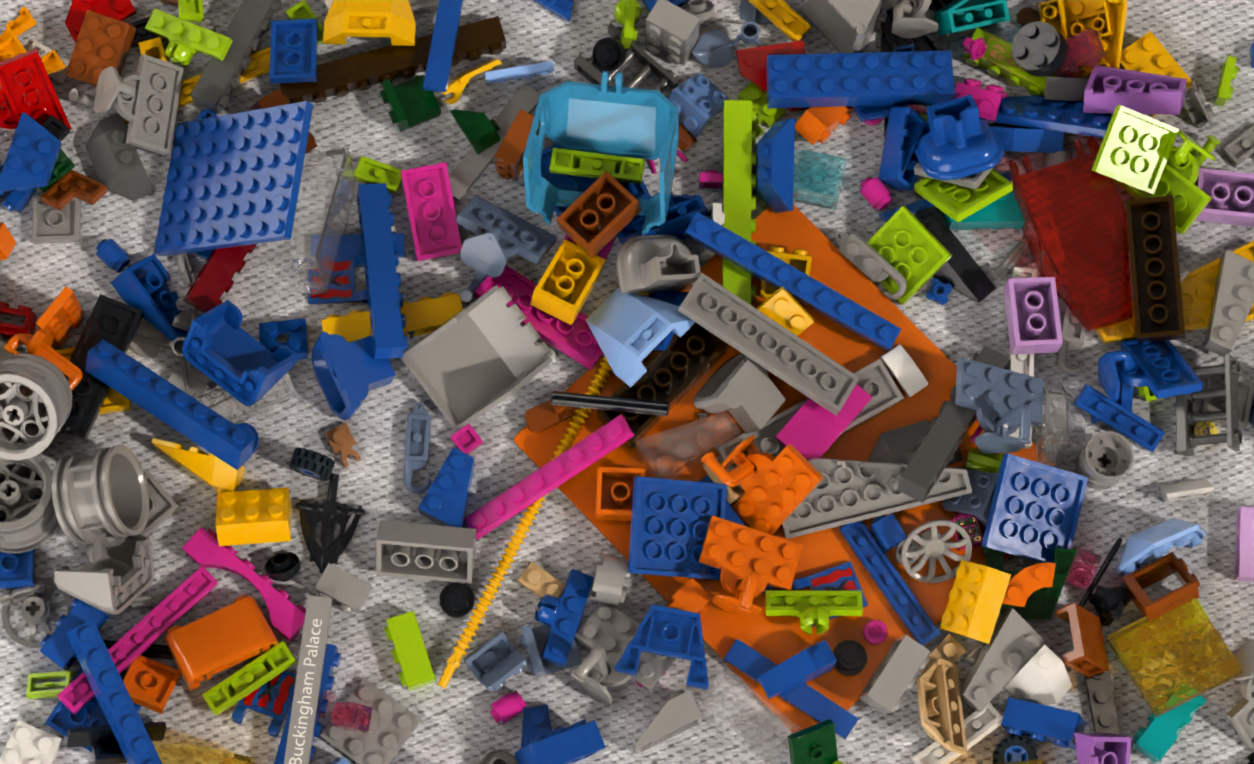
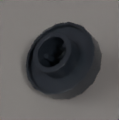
M607 37L600 39L595 44L592 57L599 69L610 72L619 69L623 65L626 51L619 40Z
M292 552L278 553L272 556L265 564L267 576L272 580L283 582L291 580L301 569L299 557Z
M459 582L447 585L441 591L439 597L443 612L452 618L467 616L473 610L475 604L471 588Z
M845 640L834 648L833 654L837 659L834 669L839 674L855 676L865 668L867 653L858 642Z

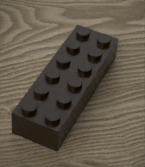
M1173 195L1125 200L1137 341L1142 343L1186 339Z
M695 322L681 337L674 333L666 351L657 350L643 364L647 372L631 388L624 383L611 397L668 402L670 410L728 352L729 344ZM600 409L596 411L597 419L604 425L619 415L626 419L635 435L624 442L630 450L663 417L660 415Z

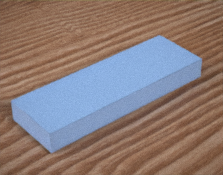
M553 61L488 71L485 72L486 83L491 84L552 74L554 72Z

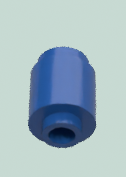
M104 239L96 247L98 250L96 256L112 271L121 272L131 261L128 253L113 239Z

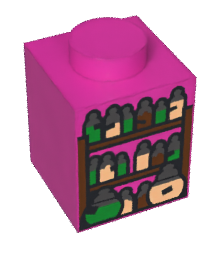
M963 513L955 515L952 522L959 524L966 530L970 537L972 548L981 546L983 537L977 516ZM956 530L953 535L955 541L963 539V536ZM964 545V546L959 547V548H957V549H958V551H960V550H965V549H966V546Z

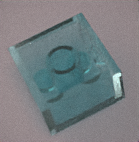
M801 149L793 188V201L836 210L847 158Z

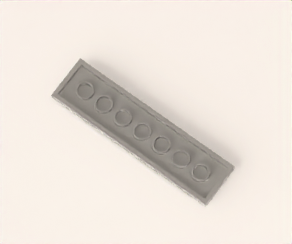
M701 273L678 308L679 312L835 416L840 412L859 380L858 376L703 273Z
M881 359L853 373L859 377L856 384L873 398L842 434L904 400L903 395ZM809 398L769 419L761 430L743 433L719 446L717 452L725 461L741 442L754 435L756 437L754 441L756 448L776 458L785 446L777 441L775 436ZM734 463L728 468L729 471L735 469L738 465Z

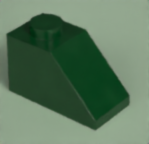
M457 109L450 111L477 154H480L501 140L497 133L500 130L499 126L493 118L489 120L485 113Z

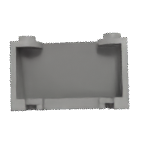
M106 535L102 541L87 545L86 554L89 557V562L80 570H70L68 566H60L54 571V583L58 589L106 614L118 615L153 582L154 566L150 537L128 536L116 538L112 535Z

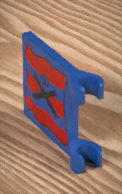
M363 255L343 258L308 259V304L368 303L367 290L355 292V267H364Z
M851 561L794 580L791 587L793 591H801L810 587L811 591H862ZM862 591V604L864 608L868 606V603ZM831 616V617H829V620L834 619V618L839 617V616Z
M283 671L240 700L232 714L233 722L241 724L246 710L250 709L273 718L268 727V733L272 737H277L292 701L296 674Z

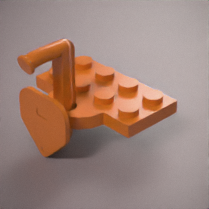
M65 286L36 322L38 331L35 335L16 334L3 347L11 355L21 354L15 349L22 343L28 347V354L47 359L56 365L68 378L67 381L70 384L71 392L81 381L82 371L55 350L58 346H64L70 337L68 335L73 327L77 329L84 321V317H82L84 312L74 292Z
M754 435L741 442L722 464L714 458L713 452L705 454L701 461L706 463L725 485L735 487L740 484L745 491L732 508L752 529L770 535L777 531L824 478L791 443L775 458L771 454L759 451L754 445L756 437ZM734 463L738 465L735 469L727 472L726 469Z
M712 516L698 562L721 569L720 580L722 586L730 595H716L712 602L730 614L760 615L762 609L752 604L753 599L761 594L767 585L784 591L791 590L803 545Z

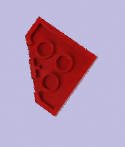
M73 0L65 20V25L76 43L87 10L119 21H123L137 14L130 0Z
M803 40L742 49L735 52L739 74L746 80L748 79L766 94L765 65L767 56L806 54ZM808 107V108H786V109H788V110L791 111V112H797V111L807 110V109H809V108H811V107Z

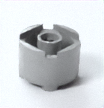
M600 553L599 559H603V562L598 561L592 586V592H596V595L591 594L590 600L618 606L619 602L624 603L627 587L623 586L624 579L629 580L630 573H628V559Z

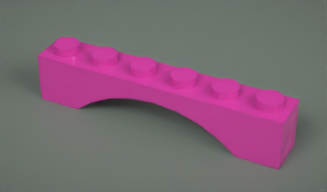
M200 527L182 547L183 551L200 566L228 570L250 582L263 596L270 612L273 627L291 643L303 631L306 609L300 604L297 606L289 601L292 597L283 589L277 591L271 585L274 582L265 574L259 576L253 570L256 567L246 558L241 561L235 555L238 552L232 546H219L217 534L210 528L206 531Z

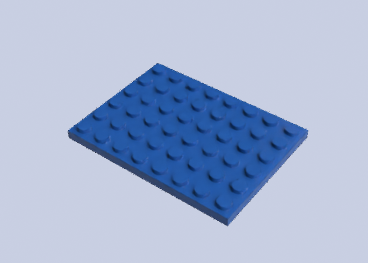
M303 101L177 123L154 254L168 256L290 240L313 104Z

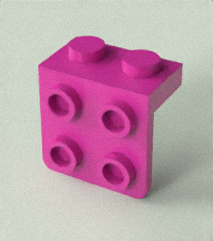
M973 78L957 82L953 99L971 94L978 106L979 117L996 121L1001 99L1007 97L1008 92L1003 91L1004 87L995 84L983 86L981 85L982 81Z

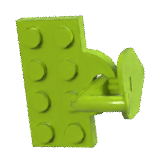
M1179 130L1178 135L1184 142L1180 147H1172L1154 195L1114 179L1111 180L1135 199L1173 195L1176 230L1184 235L1212 199L1211 196L1196 186L1195 182L1199 176V167L1206 158L1216 160V157L1211 152L1216 145L1220 144V141L1215 136L1209 135L1204 146H1201L1190 136Z

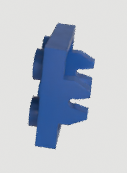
M306 318L259 323V342L273 353L281 346H288L299 354L297 360L308 359L309 343ZM282 334L290 337L285 343L277 342L276 338Z

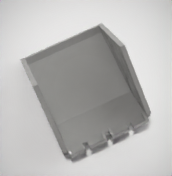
M809 0L799 10L839 53H863L876 28L882 0Z
M495 285L403 353V358H401L456 432L513 395L553 361L550 357L553 353L546 343L542 341L538 345L535 341L541 336L532 324L528 322L524 326L521 322L526 319V316L517 304L514 303L510 307L507 305L512 300V297L503 286L498 288Z

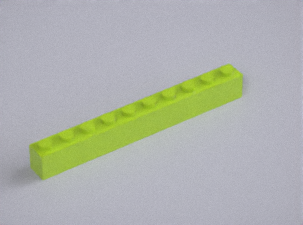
M724 100L723 212L725 220L722 226L756 245V241H751V232L755 233L756 219H751V210H756V196H751L752 188H756V174H752V166H756V152H752V144H756V130H752V122H756V108H752V100ZM722 258V286L751 305V300H755L756 292L755 286H751V277L755 276Z

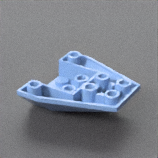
M618 287L586 319V322L614 374L631 388L647 372L641 361L671 331L681 337L695 322L679 312V306L638 293L621 294Z
M1171 518L1130 536L1126 540L1115 572L1117 575L1124 573L1126 576L1138 570L1137 567L1147 557L1155 555L1156 558L1168 553V550L1175 545L1177 548L1187 545L1190 549L1203 543L1201 539L1207 533L1198 524Z

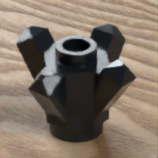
M1098 585L1096 592L1091 594L1089 602L1094 606L1096 612L1101 615L1100 622L1102 626H1110L1115 618H1120L1124 607L1130 602V595L1124 587L1110 588Z

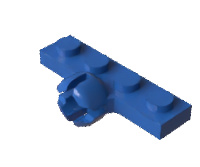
M571 569L560 598L546 594L540 599L537 605L540 609L539 611L536 610L535 619L549 627V634L541 659L561 667L566 664L594 577Z

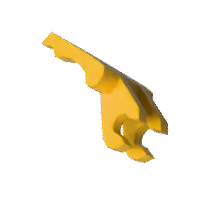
M492 58L458 74L448 84L447 92H441L443 95L450 92L453 94L451 98L444 102L449 104L458 102L470 78L481 72L490 71L494 66L502 63L498 59Z

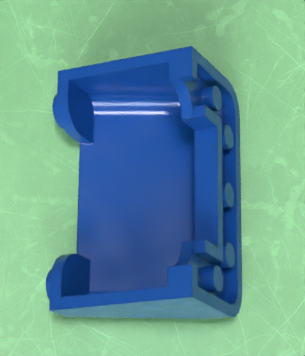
M226 300L193 320L184 341L182 352L185 359L240 403L245 406H251L258 402L296 364L299 354L288 346H281L274 353L240 328L243 320L242 313L236 305Z

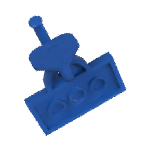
M1137 339L1121 341L1120 350L1107 352L1098 360V380L1101 387L1112 401H1117L1118 404L1131 412L1134 386H1148L1157 399L1202 391V381L1170 340L1138 343ZM1091 415V422L1093 424L1102 422Z

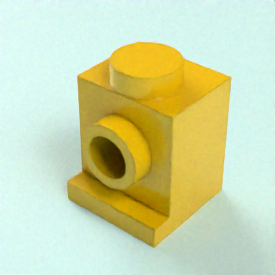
M161 37L138 43L141 55L145 54L168 62Z

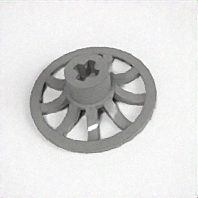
M948 520L930 521L914 529L906 538L901 551L902 564L906 572L918 581L941 583L955 577L956 571L960 566L959 564L954 570H951L944 556L946 555L960 563L961 560L969 562L972 553V543L966 530L959 524ZM944 525L950 528L942 535L937 531V526ZM930 527L931 530L925 531L921 536L918 535V533ZM956 530L963 536V539L959 541L948 540ZM913 539L920 544L919 549L908 551L909 544ZM966 546L965 555H958L949 549ZM921 555L917 564L910 567L907 557L911 558ZM928 560L929 569L927 576L918 574L917 572ZM936 560H939L946 572L945 575L934 577Z
M35 577V583L44 581L45 584L51 585L43 597L40 598L36 594L34 597L20 601L22 606L18 610H8L9 605L2 607L3 626L7 634L18 644L30 648H42L40 646L41 642H34L37 625L42 627L46 635L48 633L52 635L46 621L49 619L57 622L60 617L51 614V610L66 605L67 615L72 610V607H70L72 603L70 595L58 589L52 579ZM58 589L65 600L48 604L54 591ZM8 616H22L21 622L11 629ZM27 624H30L28 641L16 635Z

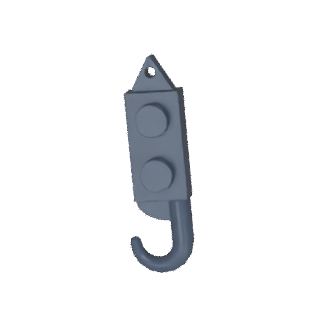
M421 400L411 414L407 416L404 455V486L408 491L415 494L425 492L431 485L430 478L421 487L415 486L412 482L413 471L424 469L429 461L432 416L428 415Z

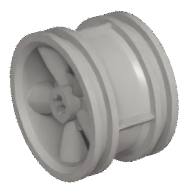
M117 445L103 448L97 452L94 458L86 453L61 457L56 463L52 475L53 505L58 522L64 534L72 543L79 546L98 543L105 538L107 533L116 538H125L142 533L149 516V493L143 469L135 454L128 447Z

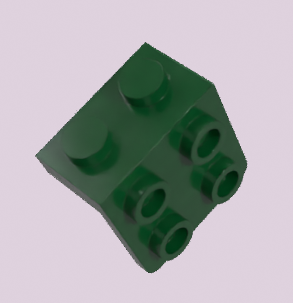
M425 75L418 76L396 86H392L390 79L381 82L383 89L380 91L381 98L384 104H389L391 111H388L392 123H397L400 132L441 115V109L433 91L424 90L423 88Z

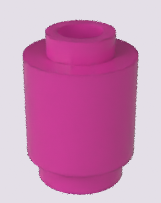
M868 177L860 184L862 187L860 190L861 195L874 209L877 208L878 211H882L893 201L890 191L877 177L873 179Z
M517 690L512 693L509 691L490 704L493 709L489 712L497 723L501 721L505 724L523 712L522 709L527 705Z

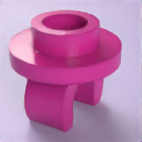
M966 37L962 43V46L965 47L964 52L970 54V58L974 61L979 57L982 58L985 54L986 45L982 38L974 41Z

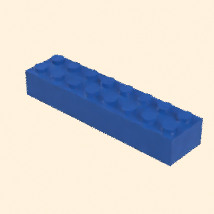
M952 51L768 55L765 65L768 109L925 105L949 101L955 95Z

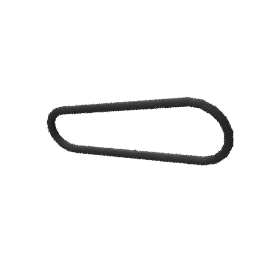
M1118 538L1081 599L1079 606L1084 607L1118 551L1122 542L1121 538Z

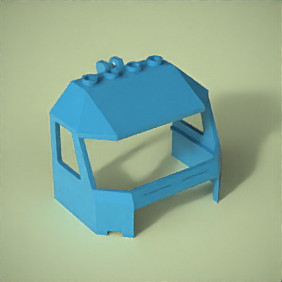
M607 71L602 73L601 85L567 81L541 94L523 155L526 207L533 213L537 211L544 217L543 221L551 225L555 206L569 207L584 193L559 190L541 176V157L546 135L562 149L650 160L660 158V192L649 199H636L639 201L642 210L638 215L645 216L642 236L648 233L653 226H660L665 223L679 144L678 108L660 91L623 87V73H617L615 77L616 86H608L609 72ZM540 121L539 135H536Z

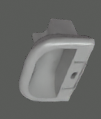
M643 235L629 238L621 245L617 254V271L621 294L691 290L701 275L698 255H692L691 249L687 244L673 235Z
M740 353L725 362L708 379L695 395L693 404L697 409H704L708 413L729 411L744 432L750 433L761 430L786 399L768 377L769 371Z

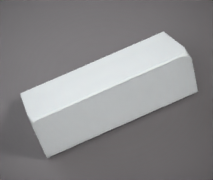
M1206 479L1160 486L1164 503L1206 497L1214 490L1213 486Z

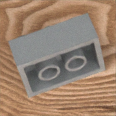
M658 0L646 18L645 44L647 48L653 53L658 54L660 52L666 55L667 59L673 64L678 65L680 63L685 65L692 54V50L698 43L700 18L667 0Z
M908 635L897 638L860 694L859 699L881 714L890 713L893 710L897 711L904 700L901 698L902 694L906 690L909 691L917 680L914 677L919 670L922 671L930 659L927 656L930 650Z

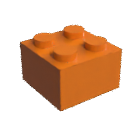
M598 467L596 520L631 521L634 477H645L646 469Z

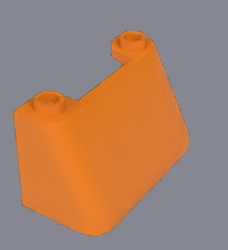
M247 594L236 598L233 604L183 627L176 625L170 628L165 636V641L189 691L200 687V682L204 680V677L207 680L212 679V675L253 656L257 658L260 656V651L267 652L278 644L254 597H248Z

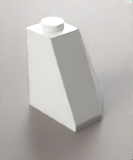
M1044 644L1008 683L1005 689L1019 700L1037 704H1057L1072 687V683L1063 661Z

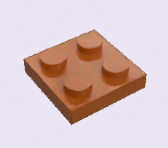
M140 655L132 662L123 683L133 703L162 714L181 676V672Z

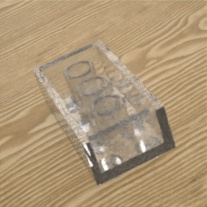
M729 666L724 667L709 685L708 690H705L696 701L697 705L765 764H774L789 746L788 736L802 730L799 725Z

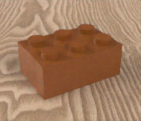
M87 10L65 75L96 87L101 72L108 67H115L119 76H121L137 28L128 23Z
M606 171L556 220L559 228L589 257L593 258L642 210L639 201Z

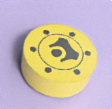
M1211 421L1198 422L1193 428L1195 436L1218 434L1217 427Z

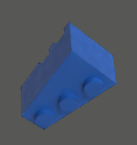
M454 447L452 448L418 507L421 515L441 526L463 527L475 468L473 457Z

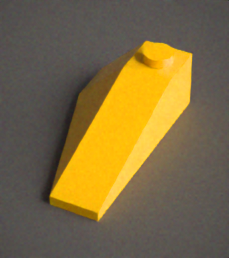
M156 438L152 439L151 443L156 449L216 490V494L218 492L239 490L245 473L243 465L236 470L210 452L207 455L195 447H191L187 451L180 444Z

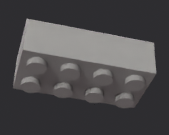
M380 520L376 540V575L472 584L475 566L476 529Z

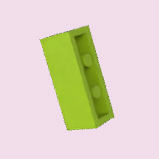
M414 611L386 619L388 626L384 627L387 640H393L395 649L391 650L395 664L400 663L402 672H399L398 675L402 687L407 685L408 690L411 691L437 682Z

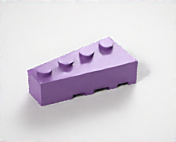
M1094 65L1084 91L1083 113H1114L1116 105H1121L1141 114L1180 115L1185 99L1186 79Z
M1074 732L1078 764L1130 763L1132 737L1115 733Z

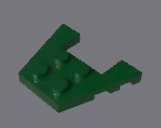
M982 547L988 567L1011 574L1010 579L1019 572L1003 570V552ZM1054 548V563H1056L1052 587H1043L1034 591L1028 597L1025 607L1002 604L1000 614H1002L1006 607L1013 608L1022 618L1050 620L1077 549Z

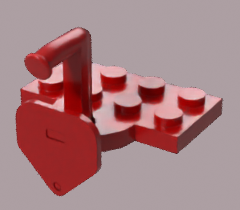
M37 48L0 62V127L7 129L17 128L21 114L24 112L40 125L53 115L72 130Z

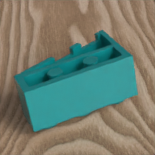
M954 0L934 13L935 21L938 23L937 31L939 36L1010 20L1006 0Z
M1013 191L960 222H956L942 212L946 225L950 230L1022 229L1025 223Z
M1181 683L1173 691L1171 689L1167 690L1161 698V701L1164 702L1159 710L1154 708L1147 717V720L1150 721L1145 729L1140 727L1133 736V739L1136 741L1132 746L1155 764L1163 758L1177 740L1184 727L1193 719L1192 717L1198 708L1207 701L1185 683Z

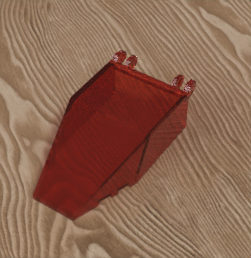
M1093 136L1087 138L1092 154L1085 155L1081 141L1077 140L1074 142V146L1079 158L1033 171L1028 156L1022 157V165L1026 174L1020 175L1016 162L1014 160L1009 161L1013 192L1025 220L1022 231L1040 276L1055 277L1057 296L1067 304L1071 313L1088 332L1133 317L1126 210L1113 179L1091 171L1100 149L1098 142Z

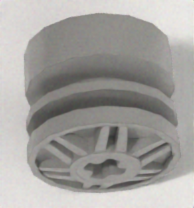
M1111 431L1095 434L1079 451L1075 461L1076 472L1079 475L1089 477L1087 486L1096 490L1109 489L1114 487L1131 469L1134 462V451L1130 442L1122 435ZM1102 460V464L1105 465V467H1102L1101 462L1098 461Z

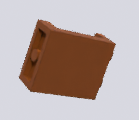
M1076 603L1066 604L1063 608L1056 610V616L1070 624L1074 644L1073 651L1062 654L1063 663L1088 678L1109 670L1100 618Z

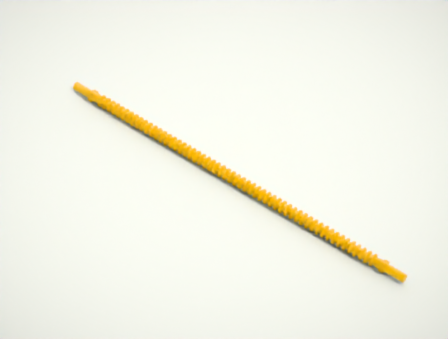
M639 293L645 296L649 295V293ZM605 356L603 357L604 362L600 363L601 368L597 369L598 374H594L595 380H591L592 386H588L589 392H585V394H601L600 389L604 388L603 383L607 382L606 377L610 376L609 371H613ZM590 408L575 410L577 415L572 416L574 421L569 422L570 428H566L567 434H563L564 440H560L561 445L557 446L558 451L554 452L555 457H552L551 461L573 447L572 442H576L575 436H579L578 430H582L581 425L586 423L584 419L589 417L587 413L592 412ZM544 496L526 508L527 511L523 512L524 517L520 518L521 523L516 524L518 529L513 530L515 535L510 536L511 542H507L508 548H504L505 554H501L502 560L497 561L499 566L494 567L496 572L491 573L493 577L488 579L490 583L485 585L486 591H482L483 597L478 598L480 602L475 604L477 608L472 610L473 616H469L470 621L466 622L467 627L462 629L464 633L459 635L461 639L456 641L458 645L453 647L454 652L446 661L448 664L437 683L438 686L446 689L455 669L459 668L462 656L466 655L465 649L470 648L468 643L473 642L471 638L476 636L474 632L479 630L478 624H482L481 618L486 617L484 612L489 611L487 607L492 605L490 601L495 599L494 593H498L497 587H501L500 582L505 580L503 576L508 574L506 570L511 568L509 564L514 562L513 557L517 556L516 551H519V545L523 544L522 539L527 538L525 533L530 532L528 527L533 526L532 520H536L535 514H539L538 508H542L541 502H545Z

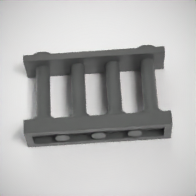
M610 23L608 25V34L611 38H616L621 42L622 28L620 26L615 27ZM633 41L630 48L626 49V58L623 65L619 69L609 72L608 86H616L613 83V78L636 57L644 66L624 87L636 88L651 71L661 79L652 90L662 93L667 86L675 89L678 87L679 82L677 75L673 71L664 69ZM579 55L574 60V69L592 84L601 85L602 73L596 68L593 57L585 59L582 55Z
M1225 354V364L1194 368L1192 364L1187 362L1198 377L1225 374L1226 387L1203 389L1191 394L1176 395L1177 452L1184 456H1194V448L1196 446L1227 443V447L1240 451L1242 432L1239 429L1238 409L1239 361L1232 355ZM1226 397V410L1195 413L1193 411V402L1195 400ZM1227 420V433L1195 436L1193 434V425L1198 422Z

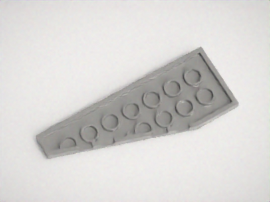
M811 458L807 459V461L824 478L782 525L786 539L969 494L972 493L966 468L946 467L922 503L897 491L899 480L896 479L900 469L902 467L906 468L908 464Z

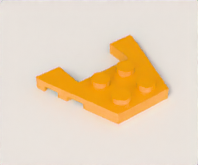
M25 6L20 9V15L14 22L12 20L6 25L7 29L0 36V62L27 52L18 36L37 23ZM54 49L41 57L48 74L66 68Z

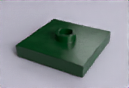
M831 719L788 736L791 764H832L838 761L835 727Z

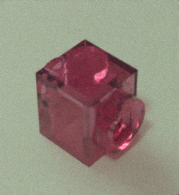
M1079 547L1065 581L1076 588L1087 590L1099 568L1102 557Z
M336 702L333 711L330 712V715H332L331 726L347 731L368 732L373 708L354 702Z

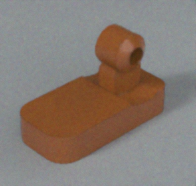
M551 400L527 410L525 421L532 433H539L572 418L574 412L570 406L553 405Z

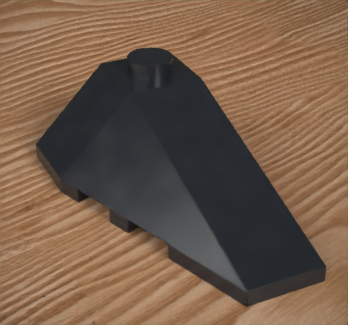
M936 214L924 224L927 230L952 255L932 276L934 279H939L940 282L945 284H951L954 290L978 303L996 289L953 232Z

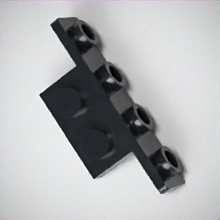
M165 722L143 723L151 741L164 740ZM110 726L77 727L68 730L67 747L91 746L94 764L127 763Z

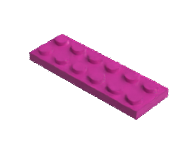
M505 265L504 271L499 277L487 276L477 288L473 296L476 299L495 285L498 288L503 286L512 297V300L507 305L510 307L516 303L526 316V319L521 322L523 326L530 322L541 336L540 339L588 369L592 370L602 357L603 352L586 322L589 316L580 311L573 324L570 325L530 305L537 284Z

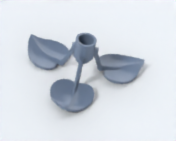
M742 0L739 5V14L743 20L748 22L742 25L740 35H737L736 39L729 43V37L725 32L720 30L708 31L700 38L692 50V54L698 61L707 66L723 67L733 60L734 54L731 47L735 46L740 40L746 44L755 43L757 47H762L758 39L759 26L756 22L764 25L771 21L748 0Z

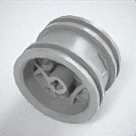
M15 354L0 360V384L4 383L7 386L2 388L0 385V458L24 460L44 451L60 431L71 412L72 392L65 375L56 365L45 358L33 354ZM30 423L36 424L39 429L33 428Z
M40 455L24 460L0 458V518H6L4 521H0V552L20 554L34 550L51 539L59 528L60 524L52 499V472ZM36 495H42L39 499L32 500Z

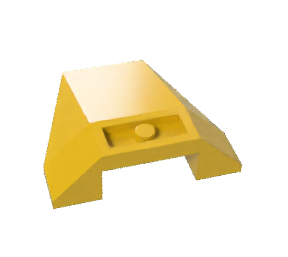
M333 0L324 21L323 44H346L347 37H390L392 45L415 46L416 23L409 0Z
M1050 0L1038 4L1041 21L1052 25L1066 40L1067 56L1063 67L1068 77H1090L1094 65L1113 68L1120 67L1128 7L1127 0Z

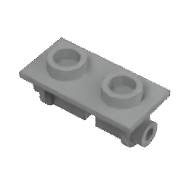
M1192 80V88L1185 89L1183 105L1186 110L1195 107L1187 111L1194 126L1202 128L1205 126V123L1209 122L1212 128L1211 118L1215 117L1210 104L1205 105L1203 101L1206 97L1202 87L1197 88Z

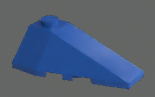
M152 254L125 269L110 283L125 303L144 312L143 318L172 342L179 337L186 338L187 331L172 326L175 316L182 312L176 306L175 300L179 299L176 292H170L167 281L171 280L170 276L156 255Z

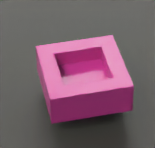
M715 170L700 172L699 188L722 189L723 173H718Z
M467 424L450 437L458 450L466 454L471 453L483 444L482 439L470 424Z

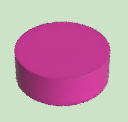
M880 620L869 621L863 629L864 639L872 645L881 644L888 634L886 625Z

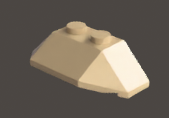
M940 658L916 680L921 725L926 734L943 747L965 755L968 753L957 664Z

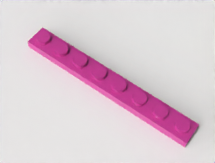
M619 415L464 518L468 528L476 529V540L635 436L626 419Z
M203 566L196 570L108 649L119 674L218 586V581ZM84 672L57 695V698L74 715L95 697Z

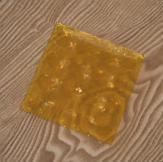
M1192 593L1107 636L1108 643L1156 717L1242 674L1241 666Z

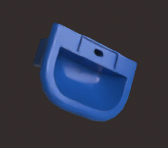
M971 94L926 107L930 132L920 139L918 148L915 149L914 153L923 171L928 176L946 181L959 179L989 170L1001 161L1004 155L1003 145L995 130L989 127L986 121L979 119L978 106Z
M322 332L313 346L312 365L314 373L331 410L339 419L345 421L350 419L361 406L369 391L389 385L396 376L389 359H374L372 335L348 343L340 335H329L327 332Z

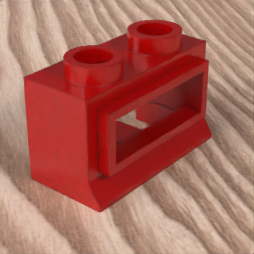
M0 301V314L26 318L24 326L0 322V334L2 337L11 339L19 333L33 335L38 317L35 312H32V308L19 305L18 309L10 308L8 303Z

